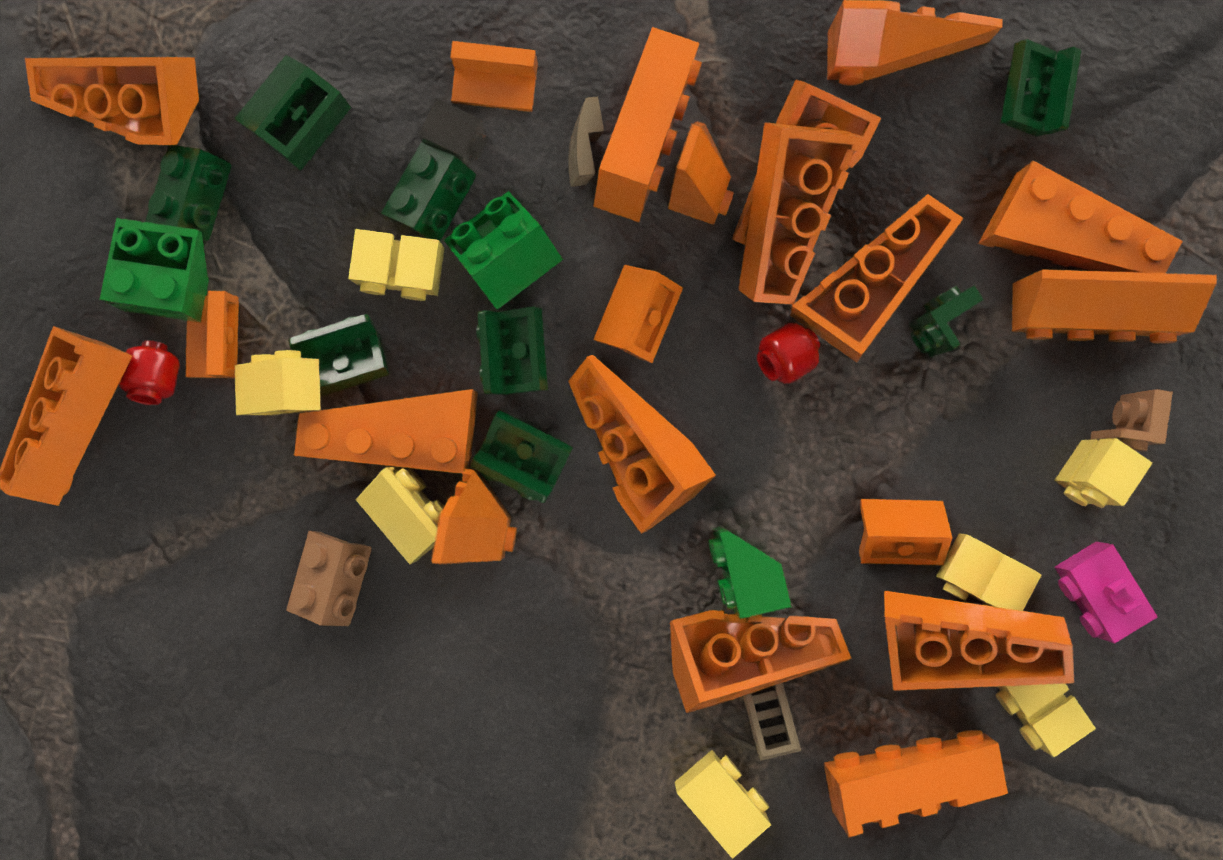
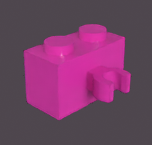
M1094 542L1054 567L1061 577L1058 580L1060 589L1070 601L1076 602L1083 613L1079 617L1086 631L1094 638L1097 637L1115 644L1157 618L1156 613L1113 544Z

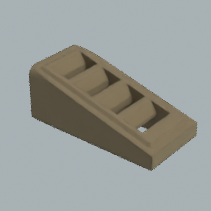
M783 683L774 685V691L754 696L749 693L743 696L759 761L801 751ZM778 700L779 707L756 713L755 704ZM782 716L783 724L764 729L760 728L759 721ZM786 732L788 741L765 746L763 738Z

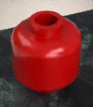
M787 323L763 337L757 354L758 365L763 374L771 381H778L783 384L793 383L814 370L818 365L820 341L811 329H805L797 323Z
M147 340L143 341L141 346L131 347L125 351L132 355V358L119 382V386L127 393L126 397L129 400L141 404L158 405L162 403V399H167L174 394L180 362L175 355L167 351V345Z

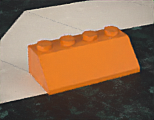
M1040 270L1013 283L1012 332H1026V339L1033 340L1052 339L1053 333H1067V340L1071 341L1094 340V334L1109 335L1110 342L1136 341V336H1150V343L1177 342V336L1195 332L1217 284V275Z

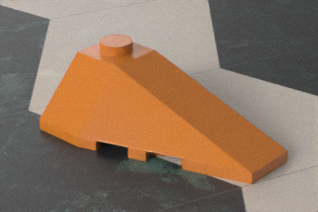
M195 57L25 58L31 101L69 117H78L94 124L93 127L103 131L115 132L125 136V140L139 145H177L199 101Z
M795 80L776 124L840 130L863 136L864 139L859 151H854L848 168H853L862 158L881 117L815 86ZM755 180L732 238L744 245L746 244Z
M697 121L691 126L676 169L668 209L714 225L718 213L726 216L734 192L727 190L731 176L704 123Z
M594 355L586 357L568 382L586 426L595 429L603 449L598 452L603 465L609 463L618 485L613 487L616 498L642 534L693 499L716 474L687 437Z
M465 469L462 477L463 482L458 481L455 488V496L448 499L440 514L432 556L433 563L501 561L505 558L506 551L513 552L517 528L510 527L511 515L480 472L476 469Z
M709 610L670 622L673 675L686 713L724 703L851 659L836 619L802 616L780 618L762 616V614L740 619L736 614H724V611Z

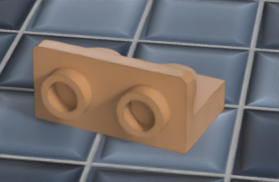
M1154 389L1121 395L1120 401L1114 407L1112 416L1116 429L1092 431L1090 440L1097 439L1099 441L1100 439L1117 438L1133 450L1147 452L1148 445L1165 444L1173 392Z

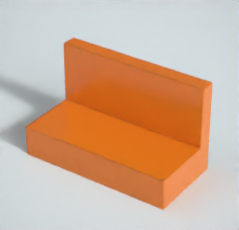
M452 41L450 58L455 68L451 96L452 103L527 112L533 111L538 68L535 50Z
M624 264L593 340L619 348L640 360L653 363L683 287L659 272Z
M208 291V296H205L201 323L187 321V378H235L234 365H237L239 297L226 291Z
M861 499L860 509L864 525L859 548L861 563L944 565L952 541V534L943 501Z

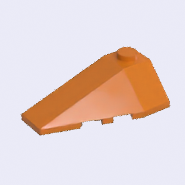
M843 0L828 30L827 80H839V83L842 85H858L863 83L864 80L874 79L989 43L1002 28V19L961 12L940 18L936 17L935 8L922 6L917 9V12L908 13L900 11L899 2Z

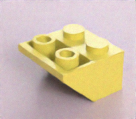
M386 467L357 497L356 501L405 560L412 564L434 547L439 517L444 506L438 500L432 502L422 491L426 485L413 469L409 468L406 471L403 467Z

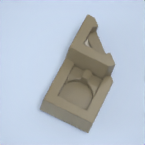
M588 97L585 99L573 129L568 153L571 187L587 185L595 175L590 142H596L604 132L598 97Z

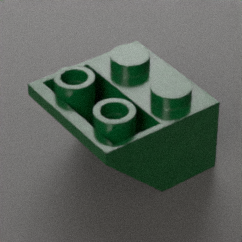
M285 55L235 117V120L301 171L348 113L351 106L340 91L312 69Z

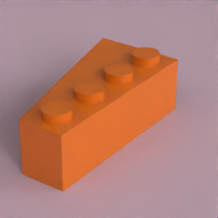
M652 27L599 168L593 207L640 222L650 190L655 192L658 190L665 167L659 166L663 154L670 156L677 136V131L672 130L675 119L683 120L690 96L684 95L687 84L695 86L702 62L695 60L699 47L698 42Z
M764 123L738 288L740 292L753 302L794 304L815 255L813 248L821 230L825 231L831 217L828 214L838 189H843L849 174L846 170L854 151H859L864 139L863 136L840 130Z
M1032 161L1015 174L978 244L988 247L997 246L1012 250V253L1027 257L1032 255L1051 260L1054 264L1065 267L1074 266L1089 271L1166 273L1183 241L1043 165Z
M929 194L926 195L887 227L876 239L868 245L866 244L854 254L848 262L827 276L805 297L803 296L794 303L790 316L857 363L963 220V217Z
M53 326L0 467V489L5 494L59 506L63 496L71 488L73 475L132 355L101 341Z
M470 389L299 413L294 456L463 474L465 469L470 468L478 392Z
M884 591L885 623L893 691L1074 683L1073 649L1064 617Z
M980 730L963 731L957 734V739L941 741L940 738L936 737L923 738L916 741V746L900 749L899 745H884L877 747L874 754L859 756V753L856 752L840 753L834 756V761L824 762L832 812L848 837L863 834L862 824L879 822V826L882 828L899 824L898 817L903 813L908 812L922 817L936 814L942 808L941 803L948 801L951 806L962 807L1008 794L999 743L988 735L983 734Z

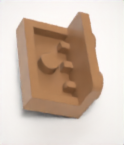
M309 531L286 611L322 626H349L356 609L364 574L368 567L371 547L364 544L349 543L322 532Z

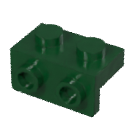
M1029 39L1015 42L1001 123L1036 137L1067 130L1070 122L1081 49L1070 47L1054 51Z
M421 142L381 214L419 233L424 238L441 241L462 201L469 192L476 178V173L456 156Z
M168 145L166 154L161 160V171L155 191L149 200V210L145 222L196 229L202 232L203 240L207 241L211 237L231 170V164L202 149Z
M956 285L948 291L941 293L923 305L927 311L926 313L908 323L913 330L910 333L911 338L922 353L927 352L930 357H934L960 346V342L949 327L948 322L984 300L975 285L963 291H960Z
M533 306L500 312L490 310L479 311L476 334L480 343L481 367L479 375L484 393L489 395H512L547 391L542 308Z
M367 314L348 317L341 322L319 329H310L303 334L288 339L291 350L301 351V358L319 359L320 397L389 375L380 334Z
M499 410L494 416L483 444L474 456L470 466L478 470L484 478L501 482L517 490L518 494L526 499L545 503L554 489L573 447Z

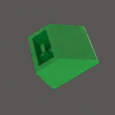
M509 191L501 197L491 200L483 211L468 222L458 225L452 234L444 239L445 243L497 310L563 260L540 224Z
M116 218L99 300L121 311L201 323L204 299L209 285L202 232L196 229Z
M722 527L713 528L715 538L708 539L713 563L717 567H722L724 579L717 581L723 605L726 604L727 610L732 609L742 619L792 607L782 564Z

